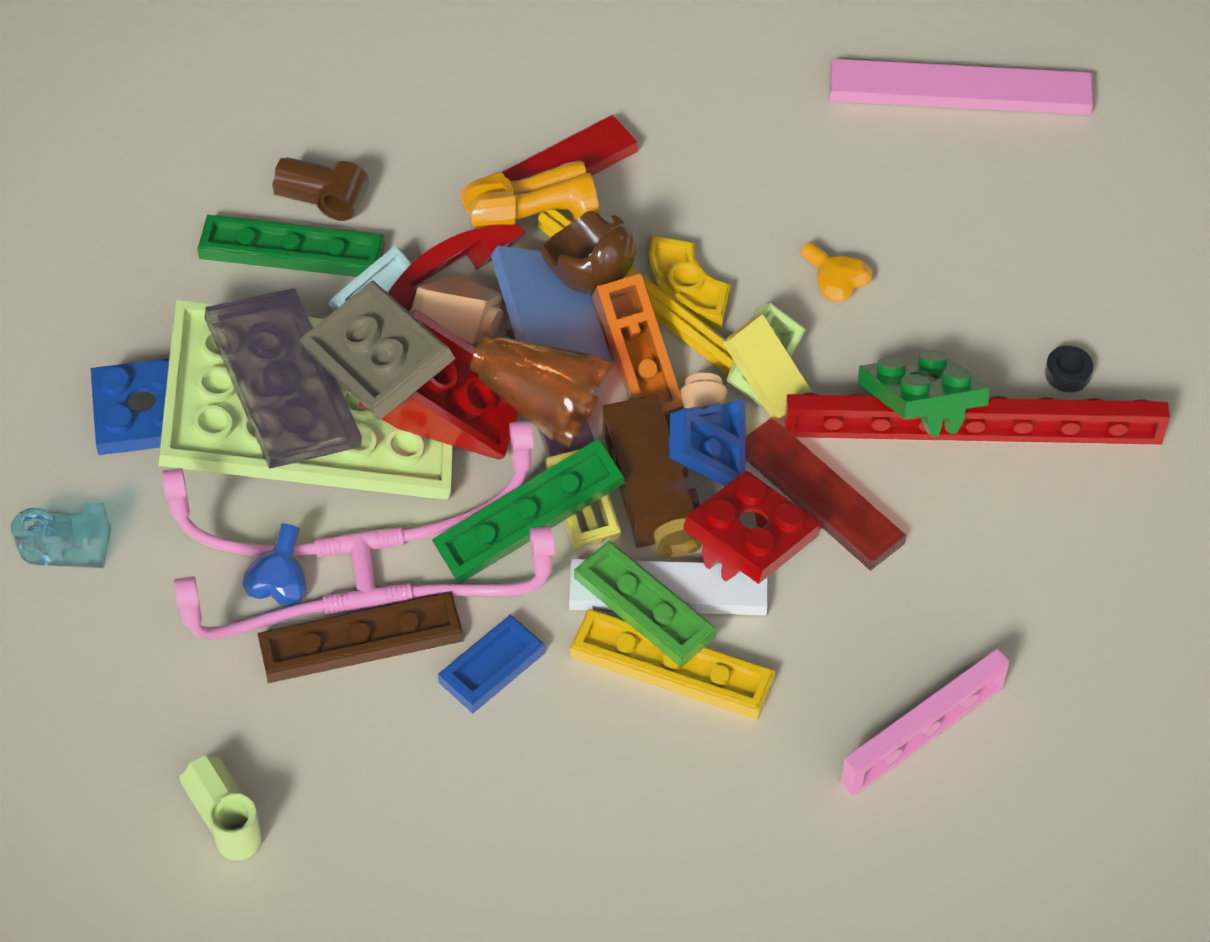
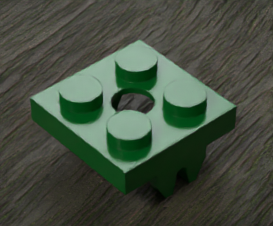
M926 350L920 352L919 356L903 359L883 357L878 360V363L859 366V385L903 419L921 417L927 433L932 437L939 436L943 420L945 430L951 434L957 433L965 418L966 409L986 406L989 402L990 387L973 376L969 370L963 369L941 351ZM925 376H931L937 380L930 382V379Z

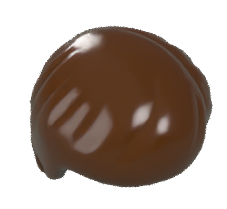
M585 212L577 220L571 222L543 244L540 252L544 261L566 286L581 293L593 294L597 286L623 279L634 263L637 252V238L633 229L620 217L613 214L611 218L614 222L611 223L602 218L597 212Z

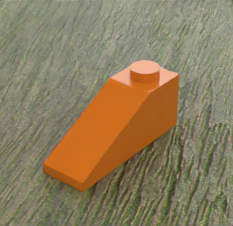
M642 274L597 286L592 295V300L605 340L630 400L659 395L664 413L683 408L680 390Z

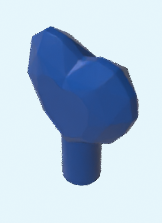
M281 523L274 550L261 555L246 570L242 586L249 597L263 599L271 596L279 604L292 606L301 601L306 590L305 576L301 565L293 556L300 528Z

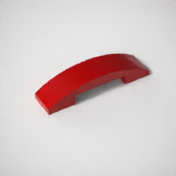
M505 224L476 228L450 237L417 258L399 276L387 293L409 312L416 295L414 287L466 255L478 270L492 261L491 255L497 246L513 247L526 232L521 225Z

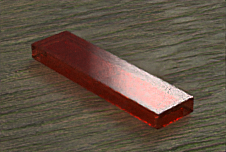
M773 417L746 436L745 460L793 503L821 522V528L867 569L873 570L905 544L906 534Z

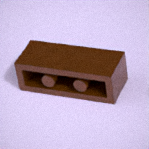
M659 395L603 405L602 433L608 454L625 480V484L619 487V491L636 548L693 537L683 530L686 515L700 505L696 489L687 488L685 478L688 477V467L669 458L668 440L670 436L671 412L664 413Z

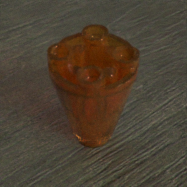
M486 335L481 340L473 356L470 370L478 373L481 382L551 440L571 448L582 426V423L578 420L580 419L587 423L599 398L593 394L594 386L600 388L609 371L611 362L591 353L501 336L493 339Z

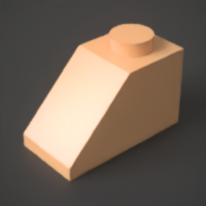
M452 275L419 286L411 311L414 309L419 310L469 344H474L490 338L499 329L503 318V310L500 309L503 295L460 276Z

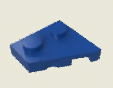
M735 400L726 404H709L701 408L699 406L685 408L670 414L669 458L722 486H726L745 471L746 402L744 400Z

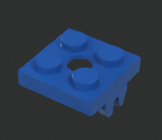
M169 358L91 368L95 441L98 455L160 448ZM146 391L154 395L155 403L148 410L134 411L127 405L129 397L136 392Z

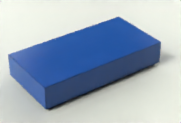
M510 614L438 673V683L474 714L545 654V644Z

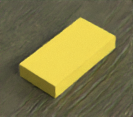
M763 314L754 316L722 341L772 420L781 418L785 414L787 394L812 392Z

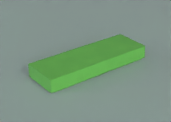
M609 540L574 569V579L681 668L716 638L717 628Z

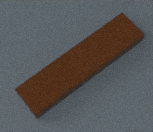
M452 592L257 633L268 683L463 642V631Z

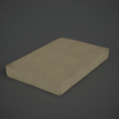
M374 280L299 339L306 351L379 420L455 359L450 349Z

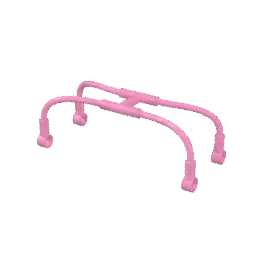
M530 421L509 423L512 465L516 470L509 484L484 504L453 518L405 530H402V527H394L378 531L373 530L317 538L313 543L295 545L293 556L317 554V557L351 553L357 591L324 595L322 600L282 608L227 625L209 627L201 624L202 614L195 576L174 579L177 605L178 609H180L183 624L200 638L219 639L249 632L288 619L324 611L327 615L376 608L410 601L413 598L429 597L447 592H452L453 596H516L539 589L544 585L548 575L552 572V555H555L551 526L530 528L535 576L528 581L519 583L435 584L411 586L410 583L376 588L371 550L403 546L405 541L441 534L521 486L532 464L531 449H533V436ZM183 468L162 471L166 500H168L171 516L177 520L182 530L191 538L208 547L241 555L261 556L274 550L275 545L231 541L214 536L198 528L188 517L190 508Z

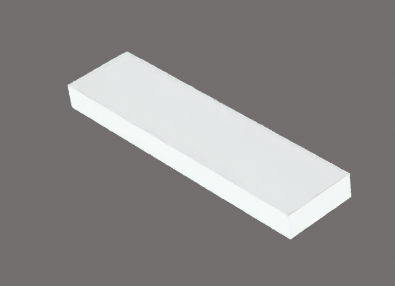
M571 559L569 610H588L589 608L599 611H613L574 579V569L586 559ZM635 561L698 613L767 614V578L757 584L744 573L739 572L730 580L724 581L721 579V563H717L709 570L705 567L704 563Z

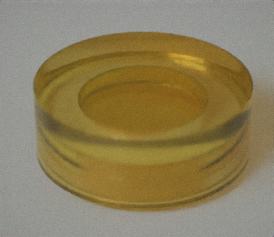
M685 518L667 522L655 530L654 540L660 555L668 558H677L692 554L702 547L703 544L683 530Z

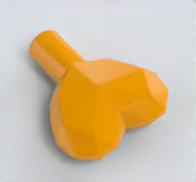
M812 241L806 243L800 252V256L818 269L816 276L818 288L822 295L832 302L846 301L852 296L854 289L864 287L872 281V269L862 260L843 255L830 257Z

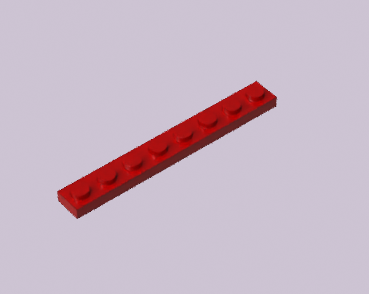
M803 393L787 394L784 437L1162 445L1170 413L1168 402L1149 401L1146 399L1133 401L1102 400L1098 398L1064 400L1050 397L1013 399L996 396L989 398L988 405L966 409L965 418L957 433L951 434L945 430L943 420L939 436L932 437L927 433L921 417L905 420L875 396H866L858 393L850 395Z

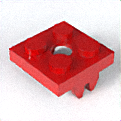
M746 470L686 515L683 530L703 544L702 556L706 568L710 570L718 562L722 564L721 579L728 581L739 572H742L759 584L817 538L822 523ZM747 512H754L758 527L751 529L745 527L740 521V516Z

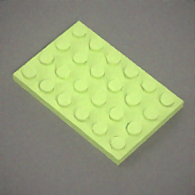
M176 300L158 466L448 500L451 491L453 446L399 430L384 420H379L371 412L359 405L360 401L308 353L299 340L323 321V318Z

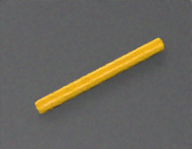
M555 209L541 212L538 216L537 226L549 237H552L573 221L561 211ZM631 267L624 278L640 273ZM642 275L656 320L728 375L734 360L722 343L725 338Z

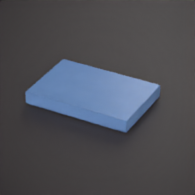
M497 246L491 255V259L522 362L606 370L612 359L591 294L581 293L566 286L552 272L539 250Z

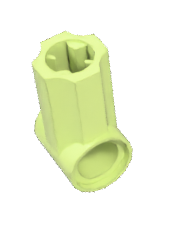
M203 755L190 762L188 768L179 775L180 783L214 836L218 852L230 860L250 858L258 851L262 841L254 802L248 796L243 795L219 756L208 757ZM243 824L241 828L228 829L233 825Z

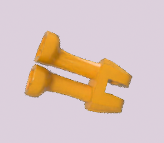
M582 161L565 163L559 167L517 181H510L502 172H498L469 183L462 188L460 193V202L469 214L475 228L505 224L516 225L517 220L555 209L569 210L574 221L587 211H594L599 214L593 178L590 173H586V168Z

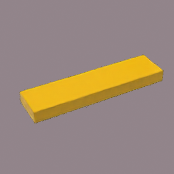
M589 608L570 647V657L757 720L775 679V670L706 647L681 668L625 620Z

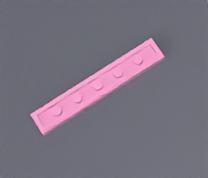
M832 59L830 101L1091 115L1093 106L1091 72Z

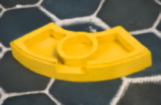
M650 235L648 264L653 283L709 327L722 330L730 298L731 284L716 280L702 270L695 258V242Z

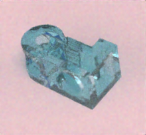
M85 503L83 514H50L41 508H27L14 517L11 523V533L21 558L29 564L104 568L111 525L104 503Z

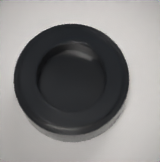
M1061 346L1054 349L1049 354L1045 366V377L1048 383L1055 389L1068 393L1084 389L1089 384L1093 372V361L1090 355L1075 346Z

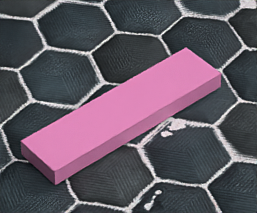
M998 649L994 650L844 758L841 784L851 795L858 794L1003 689L1009 660Z

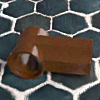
M285 157L280 158L275 168L272 187L274 195L317 205L318 209L327 217L337 221H347L353 217L368 186L369 177L361 167L349 161L336 162L330 168Z

